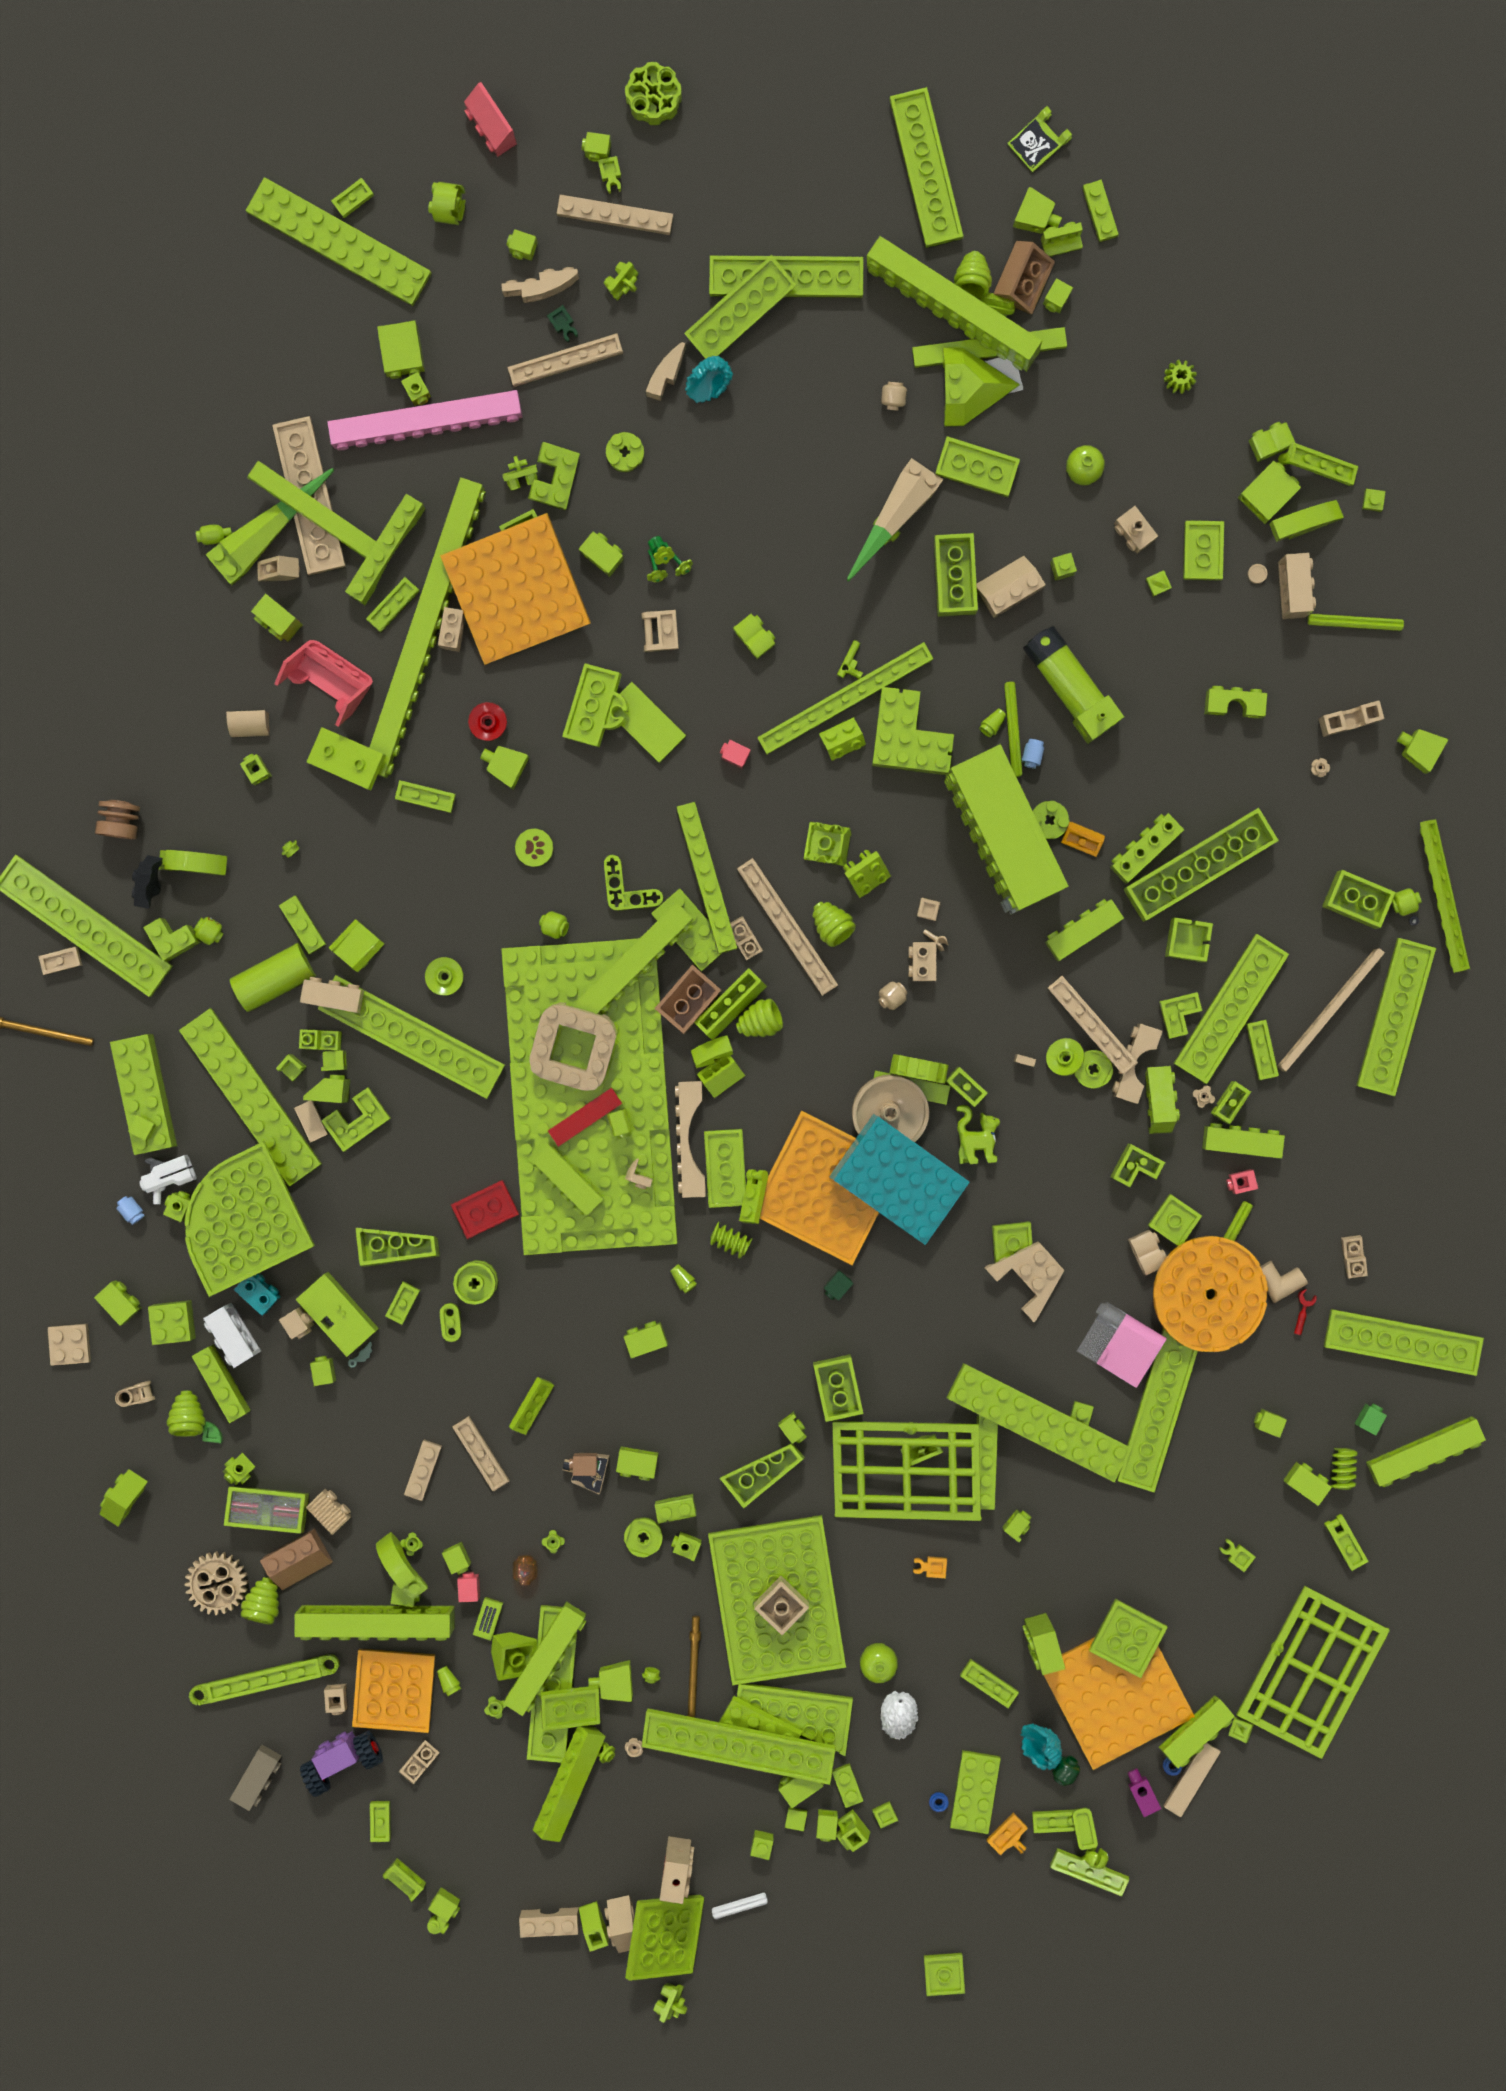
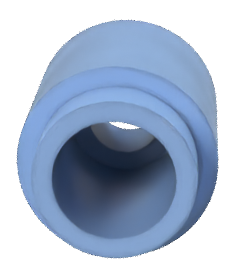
M1029 739L1025 745L1022 757L1025 767L1035 769L1036 766L1041 765L1044 742Z
M125 1196L117 1202L119 1206L116 1209L132 1225L145 1216L142 1213V1208L132 1196L129 1198Z

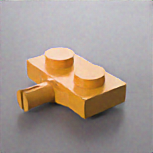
M1013 1812L986 1840L1000 1855L1012 1846L1022 1854L1026 1847L1019 1839L1028 1827Z

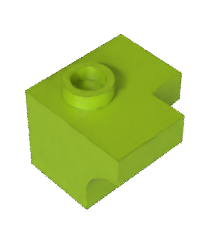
M853 1809L838 1819L837 1824L840 1830L836 1832V1837L847 1851L851 1849L854 1852L868 1842L870 1831Z

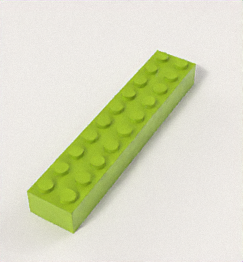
M879 236L867 254V269L870 274L875 277L880 276L888 286H895L900 289L904 296L914 298L919 306L931 309L936 317H943L948 320L949 325L953 328H960L965 331L964 334L967 337L979 340L984 348L988 350L991 348L996 351L998 357L1003 360L1008 359L1018 370L1023 369L1027 372L1039 354L1042 344L1041 339L883 237Z

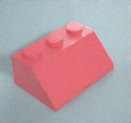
M482 82L478 83L464 101L466 107L464 112L470 121L474 120L476 123L474 127L480 137L484 135L486 138L485 144L491 153L494 151L498 157L517 145L511 126Z

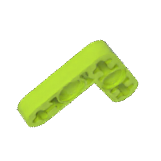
M616 855L606 857L604 860L607 900L611 909L619 911L657 907L662 904L663 894L657 889L625 892L621 860ZM614 858L615 862H618V865H615V872L619 871L620 874L608 876V872H612V868L607 864ZM617 877L620 880L619 887L612 888L609 885L611 878ZM621 890L622 893L617 894L618 899L622 900V903H619V907H615V904L611 903L615 897L614 894L610 895V891L616 892ZM643 893H647L646 897H651L653 893H656L657 896H660V899L657 900V903H653V900H647L648 904L644 905ZM639 895L641 897L640 904H631V896Z

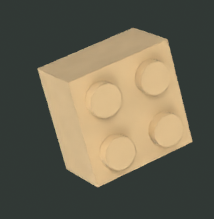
M782 1576L754 1603V1609L781 1635L809 1608V1602Z

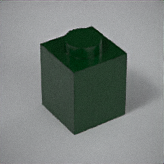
M838 1269L824 1285L826 1290L824 1293L831 1300L836 1298L839 1301L854 1283Z

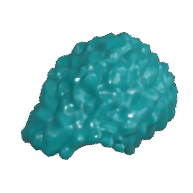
M719 356L704 359L698 366L692 369V374L687 377L686 394L696 403H703L705 400L710 401L711 397L718 398L722 392L727 390V386L730 385V380L733 377L732 368H730L728 362H725Z
M1034 1724L1024 1725L1020 1734L1023 1737L1021 1747L1024 1751L1023 1755L1032 1759V1764L1041 1770H1046L1047 1768L1049 1770L1055 1769L1062 1759L1061 1740L1057 1734H1054L1047 1727L1043 1728Z

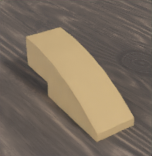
M681 342L672 349L656 368L646 389L647 397L661 401L666 384H675L686 350L685 343Z

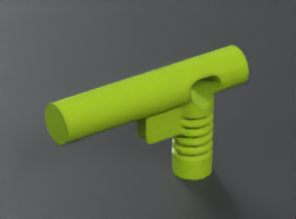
M853 641L837 673L839 677L844 678L846 673L858 679L862 677L863 672L855 670L857 661L853 659L860 646L859 642ZM846 665L848 670H842L843 666Z

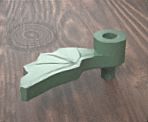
M369 1342L356 1358L348 1360V1365L351 1368L355 1367L357 1362H364L367 1358H370L372 1343Z

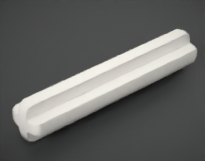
M760 1893L712 1908V1915L714 1919H719L768 1903L765 1893Z

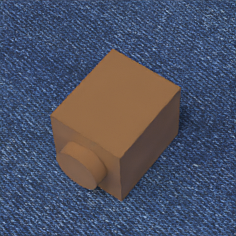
M574 1453L573 1459L569 1461V1470H573V1476L597 1475L598 1453Z

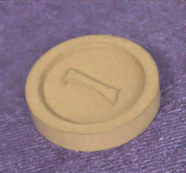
M1255 564L1248 570V578L1252 583L1259 584L1267 578V569L1261 564Z

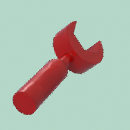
M1302 1289L1298 1294V1300L1303 1305L1294 1330V1334L1301 1335L1307 1316V1306H1312L1317 1300L1315 1295L1311 1301L1305 1300L1303 1294L1307 1289Z

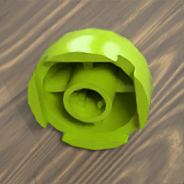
M1090 445L1077 447L1070 453L1066 461L1068 475L1073 482L1079 485H1090L1096 482L1101 477L1105 466L1102 453Z
M874 1643L867 1646L860 1657V1669L863 1675L874 1683H885L891 1680L898 1668V1660L894 1650L883 1643Z

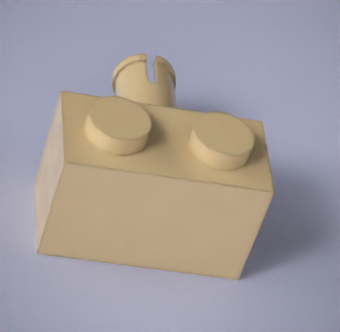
M1136 506L1124 513L1114 523L1116 532L1120 536L1123 535L1125 537L1128 548L1137 554L1158 537Z

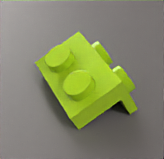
M1069 222L1064 227L1056 228V226L1047 228L1041 237L1044 252L1051 257L1082 249L1083 245L1080 236L1083 229L1081 223Z
M854 717L819 734L831 760L841 758L845 754L866 745L863 733Z

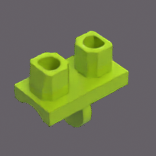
M619 262L615 268L618 276L615 279L609 276L604 281V285L617 301L623 293L626 295L629 290L632 292L637 290L634 283L638 280L636 277L639 273L631 262L627 264Z
M514 456L515 462L508 464L509 470L517 468V470L503 474L504 482L507 481L510 490L520 488L518 478L525 476L528 485H532V481L534 479L537 480L536 472H538L536 464L521 468V466L528 465L527 460L519 461L518 457Z
M669 1983L663 1986L661 1994L668 1998L667 2003L658 2000L653 2011L661 2016L659 2019L661 2022L665 2023L666 2019H671L672 2014L675 2018H678L679 2014H686L685 1999L680 1998L684 1986L680 1984L674 1986Z

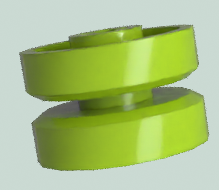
M470 1261L462 1266L454 1276L453 1286L455 1293L467 1304L476 1305L484 1303L493 1296L498 1287L497 1272L492 1265L485 1261ZM475 1278H477V1281L480 1282L479 1285H475L473 1283V1280Z

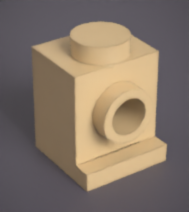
M346 1684L326 1686L324 1689L326 1713L340 1715L348 1708ZM334 1697H340V1701H335Z

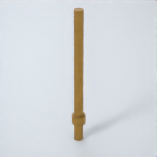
M0 1017V1029L4 1027L93 1046L94 1043L92 1038L8 1021Z
M692 1616V1631L689 1634L691 1654L688 1716L694 1718L696 1710L698 1646L701 1640V1632L699 1631L700 1616Z

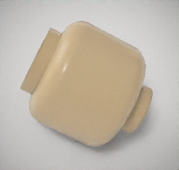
M888 382L882 388L881 403L887 405L888 410L898 411V407H903L906 404L907 388L903 386V383Z
M889 982L880 989V999L878 1001L883 1008L895 1010L906 1001L907 991L900 982Z

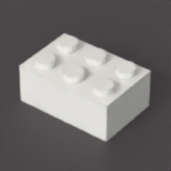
M232 1302L203 1318L208 1332L213 1333L216 1338L214 1339L215 1344L219 1349L222 1348L225 1353L224 1358L230 1366L232 1365L233 1368L261 1352Z

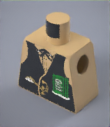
M598 1454L596 1476H572L571 1482L600 1494L610 1455ZM565 1459L562 1470L573 1473V1470H569L570 1460Z

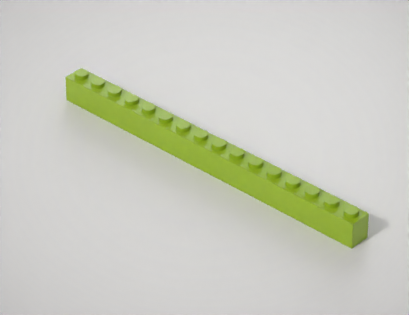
M461 477L369 747L386 755L378 773V776L387 778L388 774L391 775L393 772L394 764L392 762L394 756L397 757L399 754L400 746L398 744L400 738L403 739L405 736L406 721L410 720L413 710L411 706L418 698L419 691H417V688L424 680L425 673H423V670L430 662L431 655H429L431 647H435L437 641L435 634L437 629H441V617L444 607L448 608L449 600L447 599L449 593L454 591L440 555L465 546L467 539H471L474 528H472L474 520L477 521L480 513L478 509L480 502L483 503L486 491H484L482 484Z

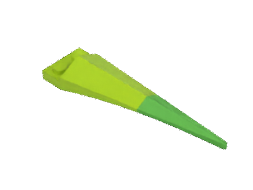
M334 468L329 469L300 489L309 496H312L334 472ZM281 501L221 540L206 556L232 586L249 571L297 511Z

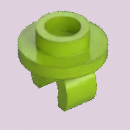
M603 1742V1752L599 1751L597 1756L600 1757L601 1763L610 1762L615 1756V1748Z

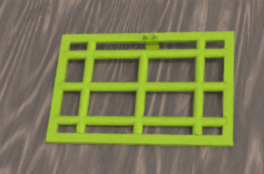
M833 1421L835 1517L982 1520L979 1424ZM841 1430H856V1437H841ZM864 1430L904 1431L910 1435L915 1434L916 1431L948 1432V1439L864 1437ZM956 1432L971 1433V1439H956ZM841 1444L856 1445L857 1466H842ZM864 1445L902 1446L903 1467L864 1466ZM910 1446L948 1447L949 1468L910 1467ZM956 1447H972V1468H957ZM842 1473L857 1474L858 1495L843 1494ZM865 1474L903 1475V1496L865 1495ZM911 1475L949 1476L950 1497L911 1496ZM957 1476H972L973 1497H957ZM843 1502H858V1509H843ZM865 1503L904 1504V1510L866 1509ZM911 1504L950 1505V1511L911 1510ZM957 1505H973V1512H958Z
M1304 1585L1236 1715L1322 1759L1390 1631L1389 1628ZM1308 1597H1310L1314 1601L1308 1613L1302 1611V1608ZM1321 1603L1340 1613L1333 1626L1315 1617ZM1298 1617L1303 1619L1265 1694L1260 1693L1259 1690L1276 1657L1284 1650L1283 1644ZM1347 1617L1365 1626L1359 1640L1340 1630ZM1310 1624L1329 1633L1312 1667L1293 1658ZM1374 1630L1378 1632V1635L1372 1646H1370L1366 1642ZM1336 1637L1355 1646L1337 1680L1319 1671ZM1363 1650L1367 1652V1655L1349 1687L1344 1683ZM1289 1664L1307 1673L1290 1708L1272 1699ZM1314 1678L1333 1687L1316 1721L1297 1712ZM1340 1691L1346 1693L1329 1727L1324 1726L1323 1723ZM1254 1699H1257L1261 1702L1253 1715L1248 1710ZM1267 1705L1286 1714L1279 1728L1261 1719ZM1293 1718L1312 1728L1305 1741L1286 1732ZM1321 1732L1325 1735L1319 1746L1316 1747L1312 1744L1318 1733Z

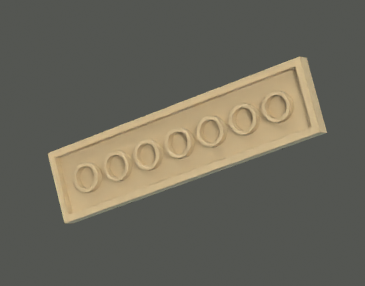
M310 416L272 425L284 477L287 481L300 489L324 473ZM325 481L311 497L333 511ZM297 512L294 515L307 574L313 575L346 567L340 541Z

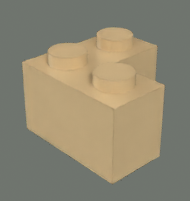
M627 1895L607 1900L608 1908H605L606 1920H609L610 1926H607V1934L611 1938L612 1946H616L618 1953L629 1951L635 1917L633 1903L630 1896Z

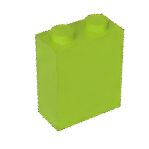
M416 321L377 327L384 372L387 377L398 379L402 375L409 374L411 376L417 372L420 375V372L425 371Z
M1275 461L1238 497L1264 524L1301 488L1299 481L1293 476L1290 477L1285 472V467Z

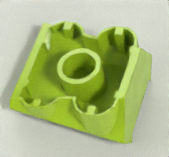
M810 822L804 860L844 866L847 862L849 841L852 835L850 828Z
M355 919L329 948L352 969L359 972L367 966L368 961L378 953L384 943Z

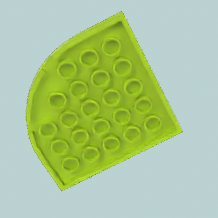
M265 1141L228 1158L210 1170L197 1185L187 1207L185 1217L186 1245L192 1263L209 1297L315 1246Z

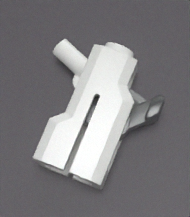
M183 1155L168 1162L150 1157L145 1159V1163L151 1164V1173L141 1177L140 1186L147 1193L153 1192V1204H161V1191H164L166 1186L173 1183L178 1186L196 1180L197 1177L193 1168L173 1174L192 1166L188 1155Z

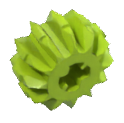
M1177 360L1176 364L1170 363L1169 369H1166L1164 372L1167 376L1163 380L1164 382H1169L1166 386L1167 389L1174 388L1173 393H1176L1177 389H1179L1181 394L1184 393L1185 389L1190 391L1191 385L1196 383L1194 377H1196L1197 372H1191L1194 366L1190 365L1187 367L1188 361H1184L1183 365H1181L1180 360ZM1177 375H1183V378L1178 379Z

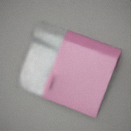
M1106 1302L1105 1305L1101 1303L1096 1311L1099 1315L1077 1351L1137 1388L1167 1338L1109 1302Z

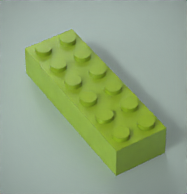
M145 1034L110 1042L128 1129H130L136 1115H140L155 1123L147 1141L129 1133L134 1155L177 1146L154 1035Z

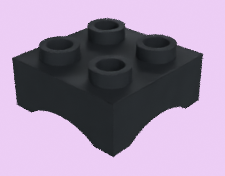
M147 855L140 862L138 869L134 870L132 875V881H135V887L132 890L134 906L149 909L151 907V899L160 894L161 885L158 880V870L162 865V858Z

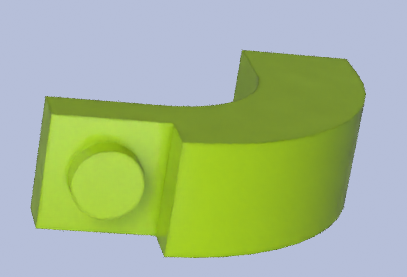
M160 850L162 865L159 867V870L226 875L227 856L188 851Z
M392 1532L376 1543L378 1556L386 1571L396 1585L403 1589L412 1600L428 1589V1585L408 1562L403 1547L400 1546V1541Z

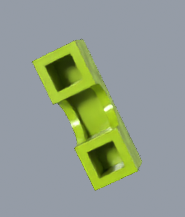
M1212 686V689L1206 691L1204 714L1224 716L1227 713L1229 702L1236 701L1243 707V717L1262 719L1266 716L1267 693H1262L1261 689H1250V692L1243 691V688L1238 687L1224 690L1223 686Z

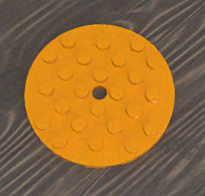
M1204 1236L1182 1243L1165 1258L1154 1281L1153 1302L1161 1325L1177 1342L1201 1352H1220L1228 1350L1239 1343L1241 1344L1257 1329L1267 1307L1268 1287L1260 1263L1244 1246L1223 1237ZM1209 1289L1215 1291V1296L1212 1299L1206 1297V1291Z

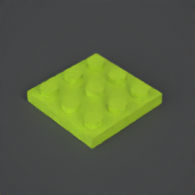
M1115 1598L1089 1651L1141 1678L1168 1627Z

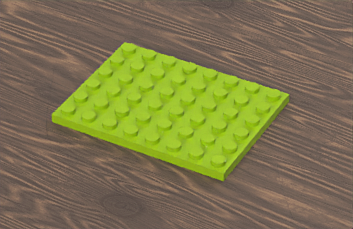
M822 1515L708 1533L732 1685L846 1668ZM780 1576L809 1602L808 1610L783 1635L754 1609V1603Z

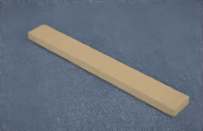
M752 858L738 867L737 870L821 995L823 996L838 986L755 860Z
M1379 948L1374 949L1277 1065L1281 1071H1287L1383 956L1384 951Z

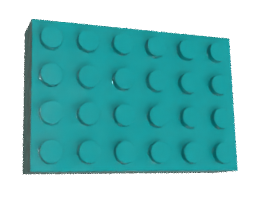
M875 1114L871 1116L829 1176L925 1245L970 1183Z

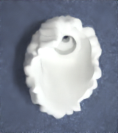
M893 1691L892 1694L886 1696L882 1703L880 1718L883 1726L882 1730H885V1733L889 1734L890 1738L905 1739L915 1729V1724L918 1721V1708L915 1699L909 1693Z

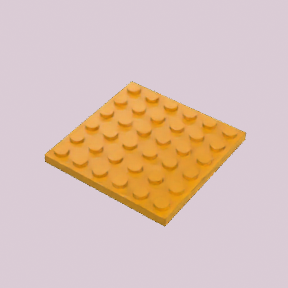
M548 513L440 555L460 606L464 610V616L484 665L591 623Z
M801 1110L768 1176L760 1219L853 1265L879 1212L829 1176L856 1138Z
M1094 1638L1062 1654L1065 1665L1064 1670L1044 1675L1093 1770L1189 1721L1192 1717L1195 1718L1159 1646L1141 1678L1090 1652L1089 1648Z

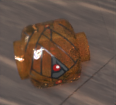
M518 1556L513 1562V1579L519 1581L520 1585H530L531 1581L537 1578V1561L532 1556Z

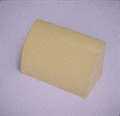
M267 711L226 712L227 725L231 737L270 736L269 713Z

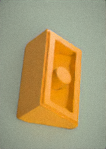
M1069 822L1061 843L1097 857L1105 836L1076 823Z

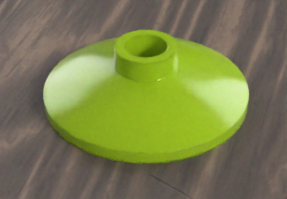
M437 958L428 965L425 972V981L428 988L435 994L451 995L462 985L463 970L451 958ZM447 973L448 979L443 980L442 974Z
M1059 1039L1047 1051V1065L1057 1075H1072L1083 1065L1084 1050L1073 1039ZM1066 1056H1069L1070 1060L1064 1062V1058Z

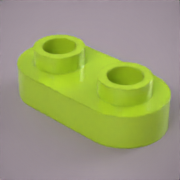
M447 1303L440 1309L441 1331L446 1341L454 1342L462 1334L460 1310L456 1304ZM448 1309L453 1310L454 1314L452 1316L447 1314ZM450 1328L455 1329L456 1332L454 1335H451L449 1333Z

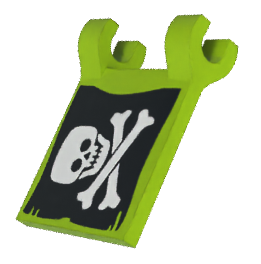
M1048 106L1007 143L1032 173L1059 148L1072 139V134L1068 129L1057 137L1045 123L1052 116V111Z

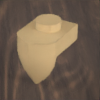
M636 1159L629 1167L625 1179L636 1183L635 1186L638 1188L646 1189V1187H651L652 1178L635 1173L639 1159Z

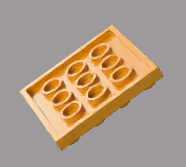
M359 1648L352 1727L429 1733L436 1654Z

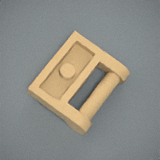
M676 610L641 613L645 629L646 645H644V652L679 649ZM656 618L659 644H653L652 619Z

